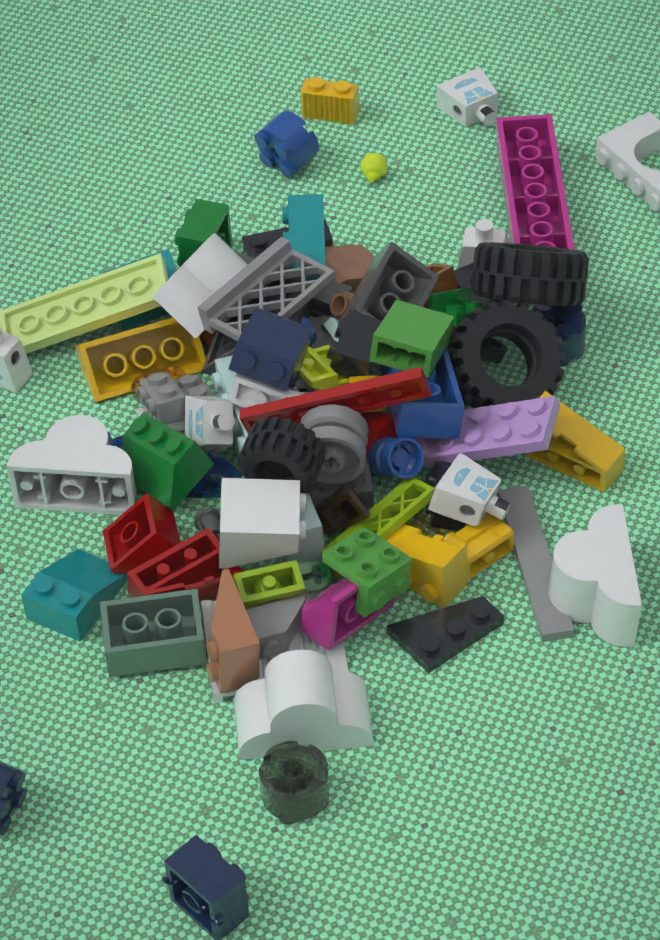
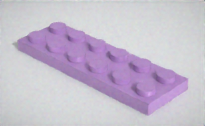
M556 396L465 409L459 438H447L444 440L425 437L414 438L424 452L422 468L434 466L436 461L453 463L459 453L464 454L471 460H480L548 450L560 403Z

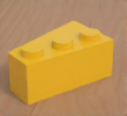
M545 391L540 396V398L550 397L552 395ZM559 401L560 408L548 450L525 453V456L605 493L624 470L625 448Z
M403 524L386 541L413 559L410 572L411 582L408 588L421 595L425 601L445 608L467 586V543L459 541L456 545L444 542V536L436 534L433 538L421 535V529Z

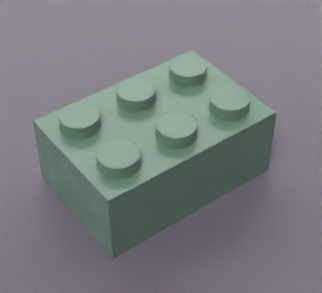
M198 589L100 602L104 650L109 677L204 665L207 663Z

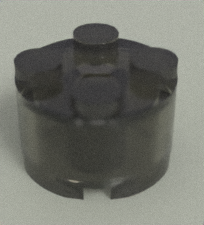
M285 741L273 746L265 753L263 762L259 767L261 798L265 808L273 816L279 818L281 823L291 825L297 821L310 819L327 808L330 796L328 763L320 749L309 744V747L298 745V741Z

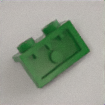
M470 287L431 293L429 295L428 309L454 316L453 326H457L477 307L481 308L483 306V301H472V289Z

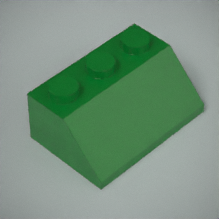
M145 412L134 420L131 427L123 434L122 450L131 459L135 487L144 493H149L173 511L214 465V462L194 440Z

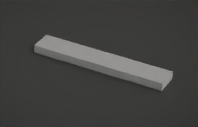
M529 486L498 490L497 497L511 503L504 521L514 532V553L541 641L546 642L574 637V627L570 616L560 612L552 604L548 595L552 558Z

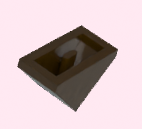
M349 482L315 506L322 529L328 537L367 519L371 515L367 505Z

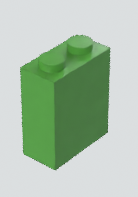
M396 300L373 334L369 361L402 371L421 367L426 378H429L450 342L454 316Z

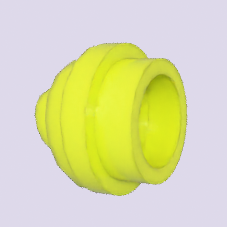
M368 153L361 161L360 169L370 183H374L387 173L388 164L383 155Z

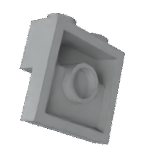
M157 372L149 375L148 378L139 380L140 386L136 387L138 399L141 405H146L148 414L166 425L185 419V396H215L198 374L184 375L179 380L174 381L168 372Z

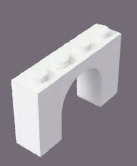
M647 112L597 137L595 156L601 165H604L618 180L626 184L635 195L649 204L652 210L660 214V170L648 168L639 162L641 159L660 150V120L652 113Z

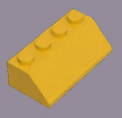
M174 318L75 345L80 367L94 402L136 391V387L140 386L139 380L148 378L153 373L168 372L173 379H177L184 375L201 372L206 361L200 336L195 339Z

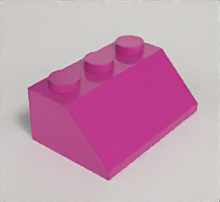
M344 578L338 583L330 585L325 592L304 604L301 610L300 631L330 651L394 605L395 597L388 601L380 610L376 609L368 616L363 617L355 611L358 586Z

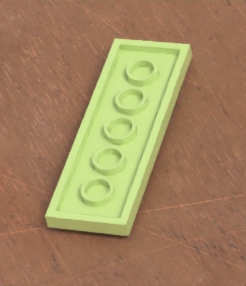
M161 253L3 309L0 311L1 330L18 337L23 344L26 354L160 307L161 305L152 296L168 280L165 260Z

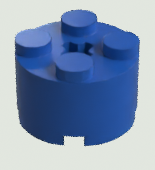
M287 110L277 114L254 135V139L261 151L259 158L262 163L267 167L272 165L278 167L282 174L288 178L293 176L319 151L317 137L313 131L307 132L303 127L306 122L301 117Z

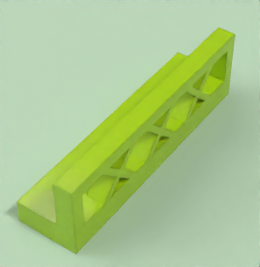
M414 477L406 478L369 510L371 515L367 519L347 528L320 551L321 556L323 552L360 528H367L386 540L431 501L435 488ZM329 567L332 577L338 579L342 576L340 573Z

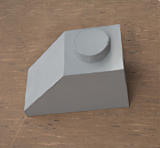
M304 594L246 609L260 642L259 659L271 658L286 652L301 626V610L306 603Z

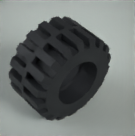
M272 417L271 420L263 418L260 422H255L248 433L237 460L238 471L240 475L245 477L244 479L300 480V493H306L307 496L314 488L325 460L326 450L322 446V440L319 437H315V432L305 428L304 424L293 422L289 418L280 419L279 417Z

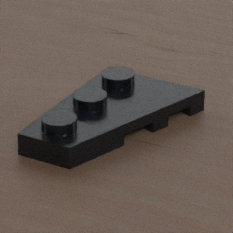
M484 596L387 625V634L427 673H430L504 624V615Z

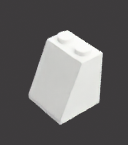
M222 478L220 569L298 553L299 540L306 539V520H300V513H306V493H300V480Z

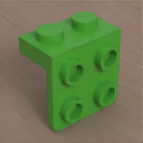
M367 528L358 529L323 552L322 561L358 586L355 611L363 617L368 616L376 609L380 610L395 596L405 593L410 586V572L413 559Z

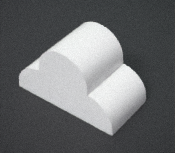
M214 232L152 297L196 339L204 331L197 307L248 264Z
M74 415L59 420L49 429L45 440L32 441L20 446L11 454L6 467L15 508L122 515L137 502L132 462L129 455L124 450L109 444L105 425L91 416Z
M623 504L609 505L599 509L592 515L588 524V530L568 533L556 543L553 552L548 595L552 604L560 612L569 615L571 621L579 623L591 622L595 633L607 643L620 647H634L642 608Z
M292 650L279 654L267 664L264 673L265 678L243 685L234 696L239 760L374 746L367 689L364 680L350 672L332 671L329 659L319 652Z

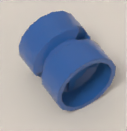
M383 437L372 444L368 452V462L372 471L380 477L411 478L421 471L424 464V452L420 444L412 438Z

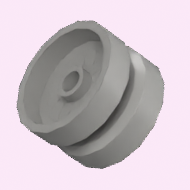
M320 405L310 409L301 418L300 423L304 424L305 428L315 432V437H319L322 440V446L326 450L325 460L316 481L327 484H340L356 479L363 472L366 462V445L369 433L366 420L358 412L340 405Z

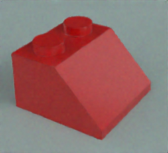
M146 493L103 530L110 571L114 574L127 573L181 543L174 512L149 493Z

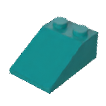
M77 549L40 571L23 591L21 596L26 619L81 642L101 616L100 602L115 598L127 582V573L114 574L110 571L109 561Z

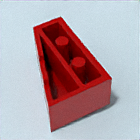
M208 527L127 572L128 594L131 597L198 589L199 603L203 600H216L222 570H224L219 568L220 541ZM239 566L226 568L229 569L232 578L233 574L243 572Z

